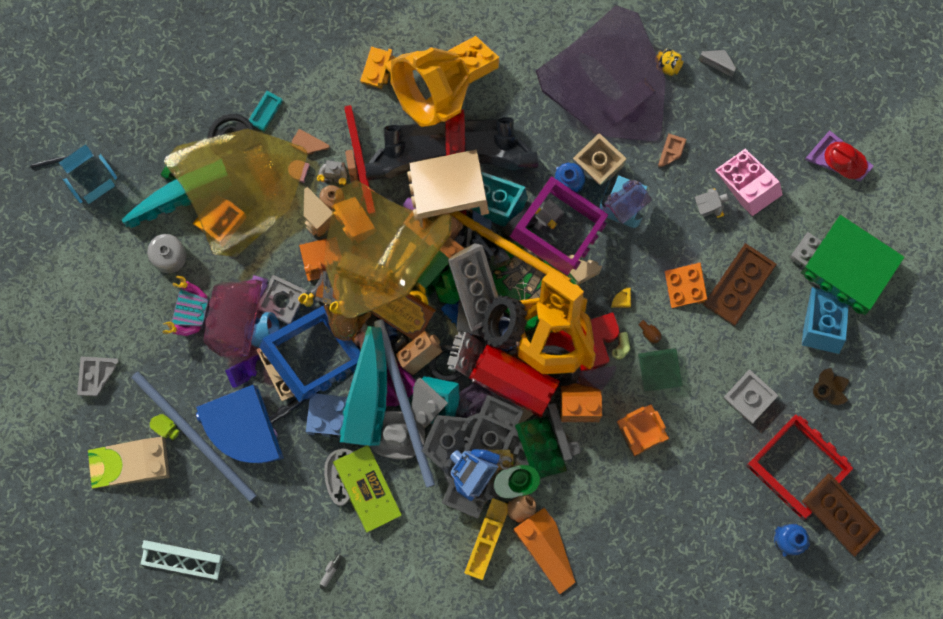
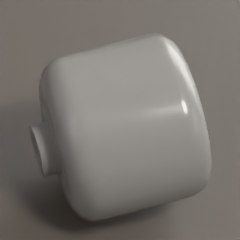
M171 234L156 236L148 246L147 255L149 261L162 273L177 272L186 261L185 247L177 237Z

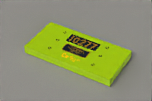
M368 445L333 461L335 469L366 533L402 516Z

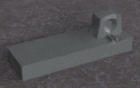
M549 404L547 409L564 463L572 460V457L581 453L578 442L567 443L556 404Z

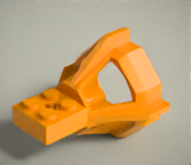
M474 36L448 51L431 47L425 51L402 54L385 63V68L391 73L390 82L402 109L421 127L436 125L441 121L444 122L459 114L469 84L498 69L499 56L478 37ZM413 70L418 71L430 90L431 96L427 100L423 97L415 82Z
M551 270L542 279L540 298L521 300V304H524V310L527 312L526 320L529 321L538 315L540 321L531 343L526 338L525 332L521 335V340L516 342L518 357L542 374L575 372L581 364L591 369L594 366L596 354L593 350L594 340L590 317L585 313L587 299L583 297L584 291L578 285L572 284L562 274L556 273L554 270ZM582 327H583L584 330L586 331V336H585V334L583 333ZM563 330L571 335L575 351L565 355H550L542 352L551 331L560 332Z

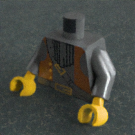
M333 261L332 271H323L318 283L309 291L310 294H301L298 301L306 307H311L313 305V298H315V301L329 304V309L334 314H343L345 307L354 306L353 275L344 274V262Z

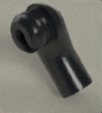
M402 334L394 343H391L393 352L398 353L409 344V337Z

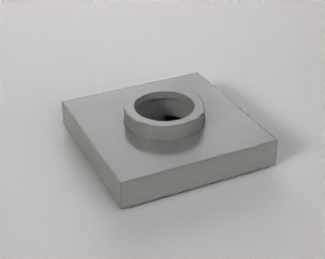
M272 275L256 310L262 313L273 312L279 321L289 325L294 321L302 305L298 301L299 296L303 293L307 294L308 291ZM279 295L288 296L289 304L287 307L280 308L276 305L275 300Z

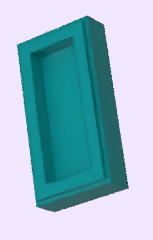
M266 91L250 116L249 121L254 127L264 132L281 106L283 99Z

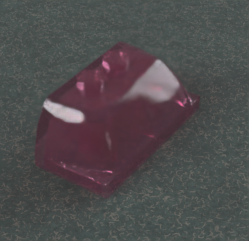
M255 279L242 282H222L214 285L212 297L209 301L210 307L205 322L206 328L203 338L204 343L211 351L224 358L249 356L263 281Z

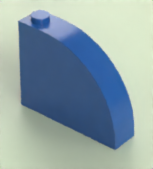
M257 385L248 386L196 407L198 411L196 417L199 423H202L207 436L220 451L229 457L249 463H270L284 458Z

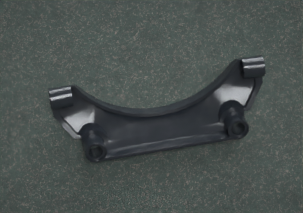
M502 117L498 119L465 121V152L477 149L479 163L496 165L511 170L538 169L537 151L533 152L521 139H515L514 120L512 118ZM445 122L421 127L419 124L385 126L383 129L385 148L379 149L369 163H365L366 180L391 179L411 171L410 163L446 156Z

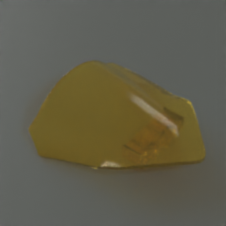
M243 129L221 136L178 145L165 158L164 163L189 197L201 222L212 254L236 257L290 209L307 159V150L302 146L271 135Z
M357 180L336 190L326 242L324 264L342 315L346 318H353L407 296L420 275L451 235L452 217L441 214L422 218L424 227L421 228L419 220L415 221L413 210L384 198Z

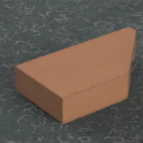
M301 129L298 130L290 143L291 147L305 155L328 150L330 147L325 142Z
M668 134L658 167L661 168L681 158L686 142L685 138Z
M348 150L345 154L351 186L353 189L360 188L353 150Z

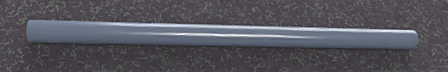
M383 319L377 320L374 324L375 327H381L388 369L425 486L429 488L435 486L427 456L421 452L423 444Z
M136 372L132 379L239 492L249 502H252L257 495L140 372Z

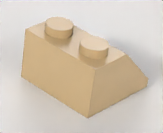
M600 133L573 158L599 185L610 180V177L612 178L619 172L626 162V158Z
M306 187L304 189V218L306 221L304 224L313 236L317 234L321 237L336 223L334 213Z

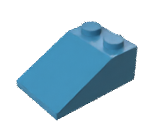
M812 287L803 328L802 345L839 354L846 341L849 305L838 301L836 296L830 292L827 293L822 289Z

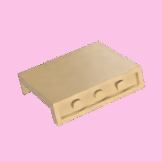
M477 149L410 163L411 171L407 173L409 182H412V184H409L411 195H414L411 197L413 208H416L413 209L415 221L419 220L421 228L424 227L422 218L480 207L481 215L489 214Z

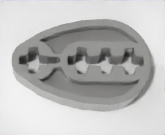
M348 449L335 450L328 456L325 462L324 475L327 490L333 502L338 506L347 504L350 498L343 483L337 478L338 473L333 461L339 459V456H343V453L348 455L353 452ZM340 487H343V495L346 496L345 499H342V502H338V498H335V495H339Z

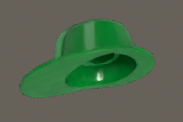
M517 465L507 470H501L496 475L494 489L503 498L528 495L538 488L540 477L535 468L529 465Z

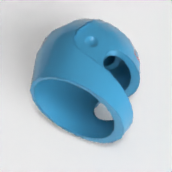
M265 312L261 319L255 317L249 321L246 326L245 336L252 346L259 348L263 338L280 330L276 315L273 312ZM268 317L270 318L272 323V327L270 329H268L267 326Z

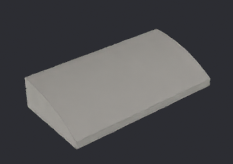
M473 244L448 259L470 331L483 326L482 321L485 318L484 313L488 310V305L492 304L495 298H499L483 246L479 244Z

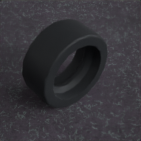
M527 210L516 215L502 229L501 234L509 242L513 243L515 241L510 235ZM533 216L526 227L533 229L537 224V219Z
M450 345L441 346L442 352L429 362L430 372L435 379L455 382L463 374L456 371L451 375H443L437 370L436 361L444 353H458V351L452 349Z

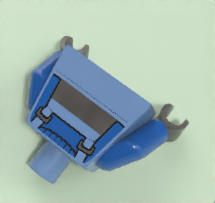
M481 449L464 451L463 454L458 450L454 451L450 456V459L455 463L451 470V475L454 478L457 492L469 501L473 500L474 506L477 509L482 508V504L478 500H481L483 503L487 502L486 496L482 495L481 492L499 467L496 464L499 463L502 469L507 470L509 466L504 465L503 461L508 460L512 462V459L509 456L500 458L498 454Z

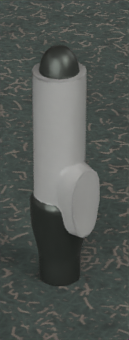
M337 554L334 560L330 561L327 565L326 573L320 582V589L327 587L335 571L338 569L343 558L340 554Z

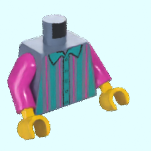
M176 276V278L180 279L181 283L180 285L173 283V286L182 289H179L172 322L163 324L169 326V331L164 330L162 331L163 334L173 333L189 336L199 332L200 329H205L207 320L217 322L219 311L210 309L211 303L207 295L198 286L186 281L184 277Z

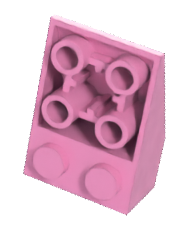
M746 149L715 170L739 203L752 216L783 195L780 182Z

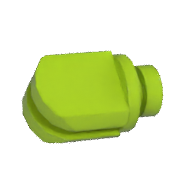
M159 414L150 421V428L165 439L169 437L171 440H174L180 432L178 429H175L176 424L164 414Z

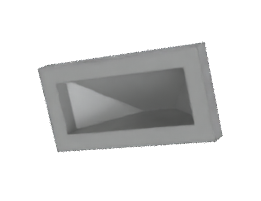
M725 50L702 51L699 61L731 77L733 76L736 68Z

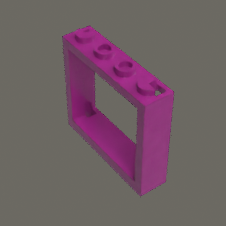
M551 176L510 237L568 276L572 269L576 271L581 264L579 258H585L590 248L587 247L589 243L593 246L599 237L596 234L597 231L602 232L607 225L605 219L608 214ZM549 193L596 223L572 259L526 229V226Z

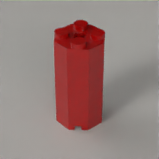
M488 344L478 358L477 365L469 377L473 382L539 417H542L560 381L553 377L540 373L532 366Z

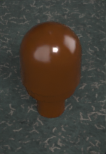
M642 320L638 325L643 330V336L652 344L660 342L662 334L658 328L652 324L648 325Z

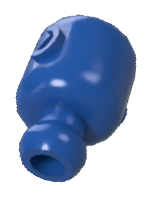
M568 162L556 167V180L576 193L583 189L585 174L579 165Z
M788 524L782 527L778 526L775 530L774 545L784 557L787 555H799L808 550L810 546L809 535L802 526Z

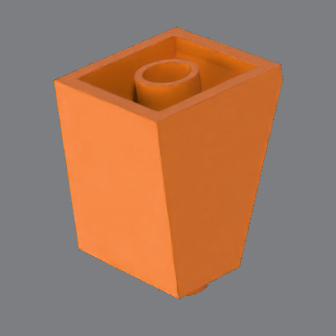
M599 384L560 386L561 422L600 421L602 417V395Z

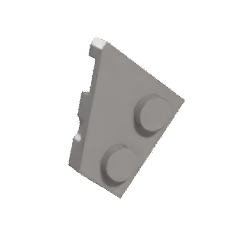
M81 356L77 395L98 397L119 363V359Z
M419 378L415 382L411 409L414 419L426 428L448 402Z

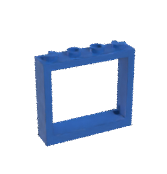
M326 305L263 338L259 347L299 402L304 399L313 398L316 392L327 390L336 381L338 383L343 381L351 372L354 374L360 355L359 349ZM323 321L351 360L304 386L276 346Z

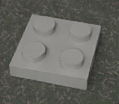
M749 369L723 399L748 422L753 424L778 395Z

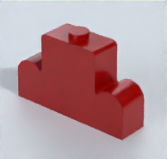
M613 312L590 320L594 340L593 350L596 354L595 361L591 369L581 364L580 374L585 372L587 375L593 374L598 371L597 368L608 364L609 357L604 342H614L619 334V327ZM582 327L583 333H584L585 336H586V331H585L584 328ZM563 330L551 332L545 343V346H558L570 351V353L576 350L571 335Z

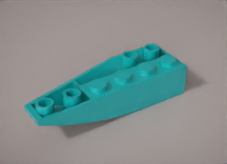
M222 160L185 174L151 194L122 219L125 227H136L143 220L147 219L150 221L156 219L158 214L163 212L166 214L171 213L178 206H188L193 203V200L198 198L206 199L213 192H223L229 189L228 186L232 184Z
M368 326L346 406L343 410L344 419L340 430V442L380 446L386 409L387 366L381 327Z

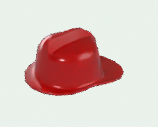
M842 141L834 142L826 148L824 156L827 165L848 179H858L866 173L868 168L866 157L850 144Z

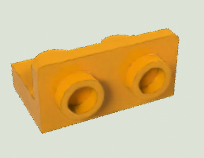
M371 47L360 83L382 89L383 84L388 83L390 74L387 73L388 70L385 68V63L395 58L392 49L385 51Z

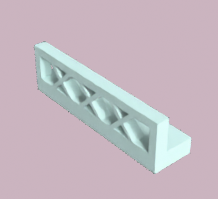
M146 540L143 541L142 548L144 551L141 565L218 580L223 556ZM148 551H156L160 559L154 563L146 562ZM169 555H175L179 563L173 567L168 566L164 559ZM190 558L195 559L198 567L193 570H187L184 562ZM209 562L217 563L214 575L207 574L203 566Z

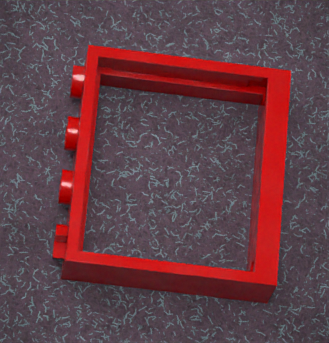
M795 414L746 467L795 514L804 520L812 512L790 494L758 461L794 425L842 470L835 477L838 483L849 474L853 467L850 466L851 463L845 456L841 457L836 452L837 449L830 442L826 443L822 439L823 436L818 430H812L807 425L808 421Z

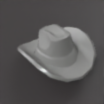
M385 411L380 446H371V449L377 454L403 460L416 456L402 412ZM415 420L422 444L424 445L425 428Z

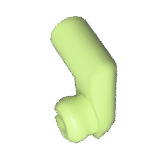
M627 332L618 334L620 344L612 351V356L617 360L623 359L630 351Z

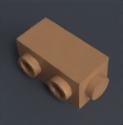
M426 331L421 333L396 354L402 368L413 375L442 352L439 346L440 341L434 334L430 335Z

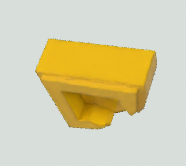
M631 288L623 289L617 293L612 301L611 308H631Z

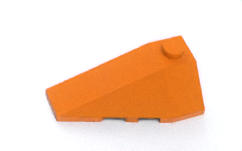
M545 508L513 529L559 594L575 583L557 524Z

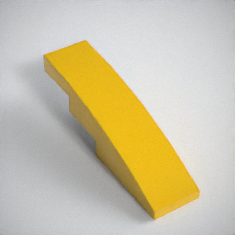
M495 498L491 500L464 572L465 574L483 580L508 514V503Z

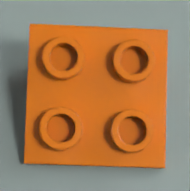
M336 236L299 245L308 281L320 279L323 271H332L333 261L342 262Z
M701 262L665 271L671 308L696 302L700 304L708 300Z

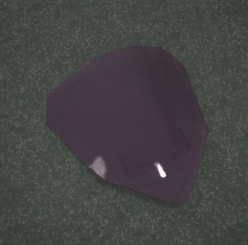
M615 5L575 42L536 70L542 92L595 135L600 133L605 137L641 141H656L660 138L664 109L665 76L638 12Z

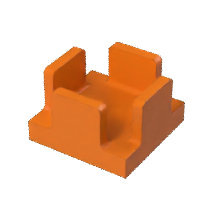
M651 404L646 407L643 406L617 421L634 456L669 439L665 432L666 427L658 411H655Z

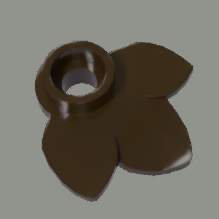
M832 368L825 369L820 373L818 383L813 387V395L820 401L827 400L832 405H842L848 401L842 392L847 387L849 379L841 376L834 377ZM820 388L825 389L824 395L819 393Z

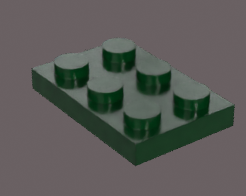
M548 416L515 425L528 464L536 469L540 479L567 471Z

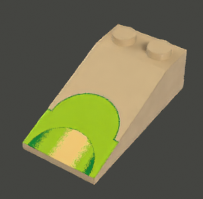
M163 437L142 439L88 450L92 489L170 478L166 442Z

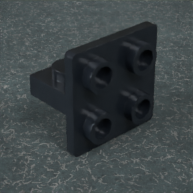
M476 230L471 232L470 245L479 244L483 246L493 278V270L510 264V257L504 249L486 238L480 237Z

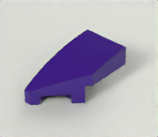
M259 354L225 370L232 388L238 387L250 380L252 376H256L257 371L255 367L257 361L260 360Z

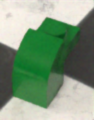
M449 266L442 273L443 279L435 286L440 302L455 304L460 300V296Z

